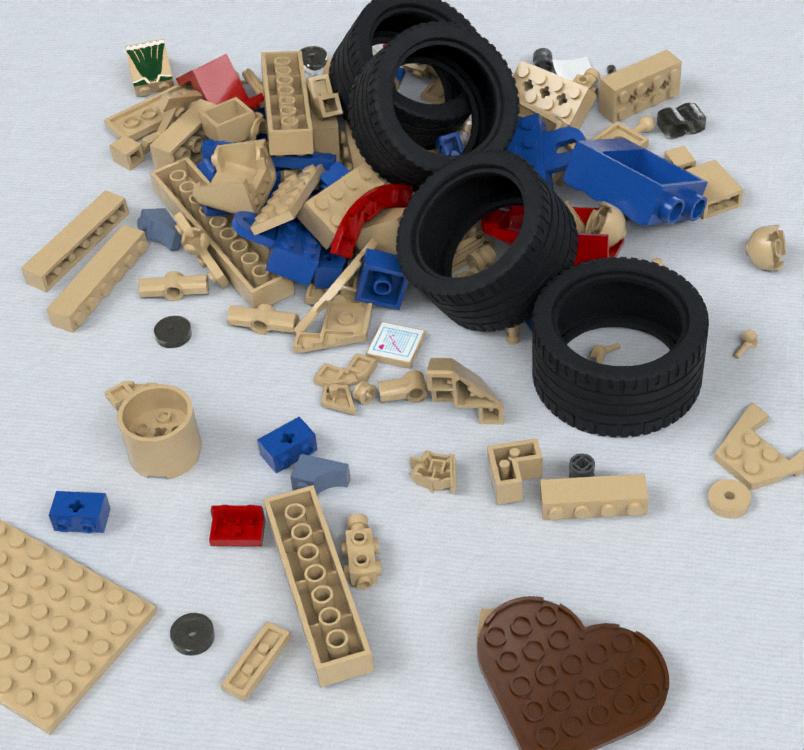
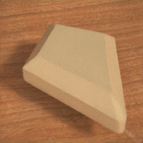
M331 384L323 386L321 401L323 407L352 415L356 414L348 385Z

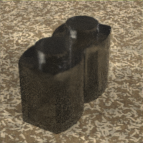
M685 103L677 108L668 107L660 110L657 113V125L666 138L676 139L685 134H697L705 130L707 117L696 103Z

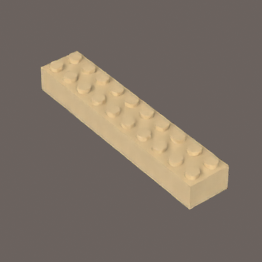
M187 156L150 172L155 194L173 215L181 212L191 227L202 228L210 239L207 251L225 277L251 308H257L260 304L272 305L295 294L293 280L265 270L269 248L248 240L234 231L231 226L234 215H205L201 205L194 199L193 188L197 182H204L206 186L210 185L211 182Z

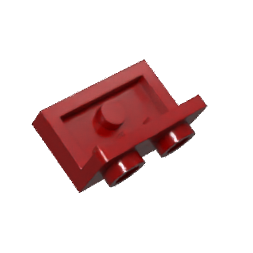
M211 506L210 546H262L266 522L262 506Z

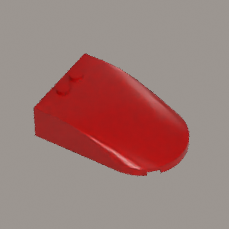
M509 206V210L498 209L481 218L482 231L511 246L521 229L524 206ZM573 207L585 226L592 211L599 210V208ZM578 233L577 255H575L574 265L577 266L578 263H586L592 259L617 257L624 245L625 237L614 246L609 247V235Z

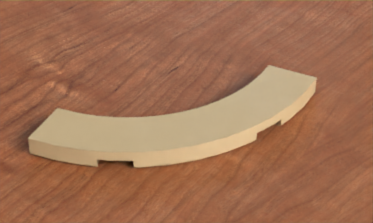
M373 237L293 329L295 332H304L362 265L366 248L373 250L376 248L378 242Z

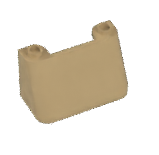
M266 139L217 145L214 154L211 156L212 165L216 167L217 172L210 185L206 186L204 182L196 183L193 188L194 199L201 205L232 214L239 211H247L259 215L276 181V170L272 157L269 155Z

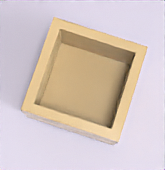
M237 97L199 111L204 134L210 139L231 143L250 140V130L256 119L253 110Z

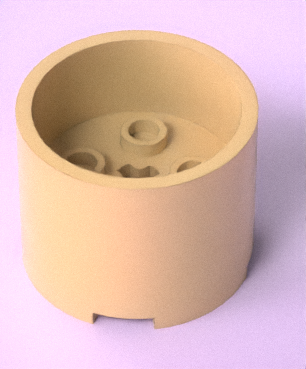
M150 385L133 392L123 401L118 410L117 421L130 464L138 474L146 478L150 476H166L167 479H172L186 473L197 463L202 442L191 399L183 390L171 385Z

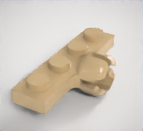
M181 212L174 215L173 217L178 223L175 225V228L182 236L181 244L186 252L191 255H199L196 257L203 268L206 266L209 268L210 271L207 275L214 284L218 282L223 289L230 285V282L207 251L210 239L202 228L191 227Z

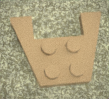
M197 90L183 91L182 94L173 92L172 95L168 92L163 93L157 108L161 112L166 111L158 130L142 138L140 144L142 145L144 155L151 151L150 144L196 101L201 99L202 95Z
M309 284L305 296L306 304L314 305L328 288L324 291L315 287V284ZM336 294L327 304L321 333L296 332L293 344L294 353L298 354L367 341L373 304L355 301V296L346 294L344 297Z
M754 403L748 406L714 456L716 462L750 491L780 482L783 477L790 475L797 477L804 474V450L788 460L754 432L766 424L769 415Z

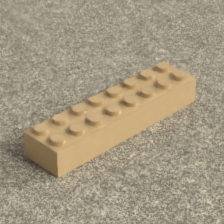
M302 51L261 52V74L269 155L282 157L285 155L305 156L313 154V127Z
M314 485L263 499L269 526L320 688L374 672L372 652Z

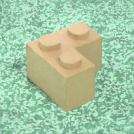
M538 439L487 446L488 469L497 505L522 501V480L542 477L543 457Z

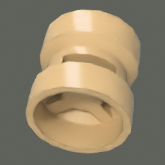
M486 244L480 247L479 251L467 254L466 261L470 269L477 268L481 272L485 270V267L493 265L497 261V256L493 248Z

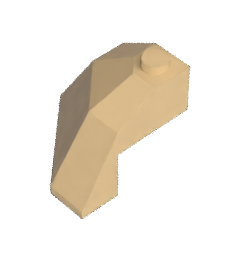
M430 358L427 368L428 391H431L432 402H453L454 408H479V424L504 425V405L480 376L453 358Z

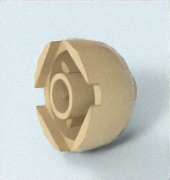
M603 201L598 204L601 206L598 211H592L585 227V234L609 235V247H612L625 237L627 232L626 221L620 209Z
M768 225L756 229L750 236L749 242L745 245L746 255L761 270L778 271L784 265L785 261L780 262L781 255H786V240L783 230H778L779 225Z

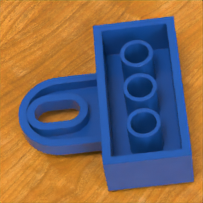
M539 113L519 118L516 124V132L513 134L514 138L505 151H510L524 158L554 190L552 174L567 169L573 150L557 153V150L561 146L586 140V138L579 129L574 127H563L547 132V125Z
M247 211L235 213L231 222L234 231L248 240L270 248L265 270L309 286L319 263L321 243L297 217L254 236L250 227L258 214Z

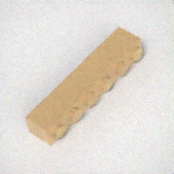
M107 190L99 195L21 268L26 284L47 293L129 215L126 199Z
M122 225L46 309L52 326L74 333L84 323L85 319L97 308L113 287L121 281L141 255L147 251L148 243L145 231Z

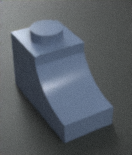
M166 208L142 209L140 218L137 220V227L139 230L145 231L146 239L158 241L170 251H178L182 236L175 228L177 223Z
M304 454L300 455L290 476L293 491L314 485L317 496L328 488L348 487L351 480L349 464Z

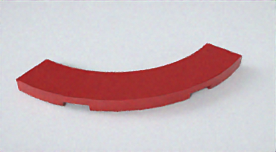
M385 184L363 194L353 203L343 217L333 239L330 253L351 259L354 246L364 223L369 222L384 208H406L407 203L411 199L413 187L401 184Z

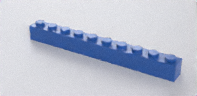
M205 139L202 145V158L211 159L217 145L231 144V142ZM313 152V154L305 156L285 155L282 157L271 155L275 167L301 170L312 164L314 166L322 164L325 171H330V167L336 162V155L331 153Z

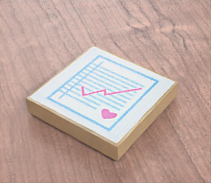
M381 321L366 352V356L377 359L381 363L411 369L426 337V331Z

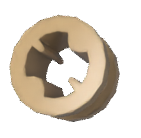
M363 380L355 387L353 398L360 401L361 404L367 405L374 399L377 391L376 387Z

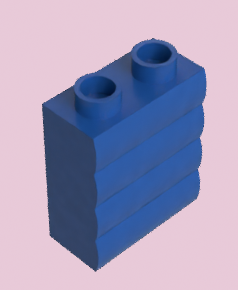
M625 138L576 141L563 180L569 186L577 190H583L594 200L605 201L614 205L632 221L644 226L664 223L673 224L685 220L695 221L702 215L707 205V198L703 196L708 184L706 180Z

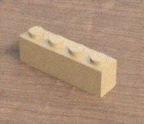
M645 474L540 480L543 520L556 521L591 517L610 518L613 516L647 514L648 493Z

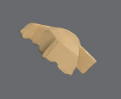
M425 450L421 458L410 457V468H413L411 476L416 485L429 489L431 493L436 490H444V488H451V494L455 493V454L442 455Z

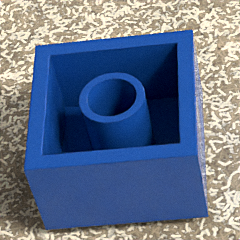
M366 248L356 281L355 301L400 310L409 281L402 273L397 255Z

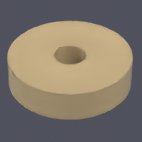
M724 479L715 482L710 487L708 505L716 515L729 519L738 518L749 509L751 494L749 489L741 482Z

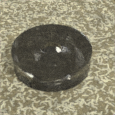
M309 46L300 50L302 51L303 65L310 70H319L328 61L327 52L321 47Z
M174 315L161 319L154 327V334L160 346L177 348L190 340L192 330L190 322L186 318Z
M188 613L179 617L173 623L170 629V638L176 651L183 655L194 656L205 652L211 647L215 639V631L212 621L206 615Z

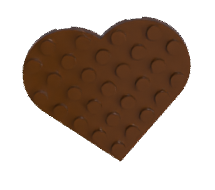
M525 596L501 604L486 618L478 637L477 660L481 673L519 750H597L644 729L660 714L669 690V673L659 649L650 639L637 630L633 632L619 627L620 624L601 623L585 627L581 620L561 603L558 605L546 601L544 597Z

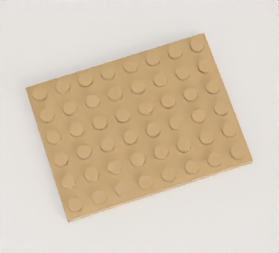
M0 519V704L50 735L156 615L157 609L153 604Z

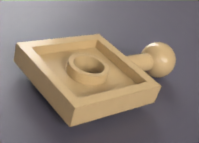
M643 116L640 118L638 125L633 129L617 121L591 140L625 138L645 149L649 146V139L640 133L652 131L655 127V121L651 116Z

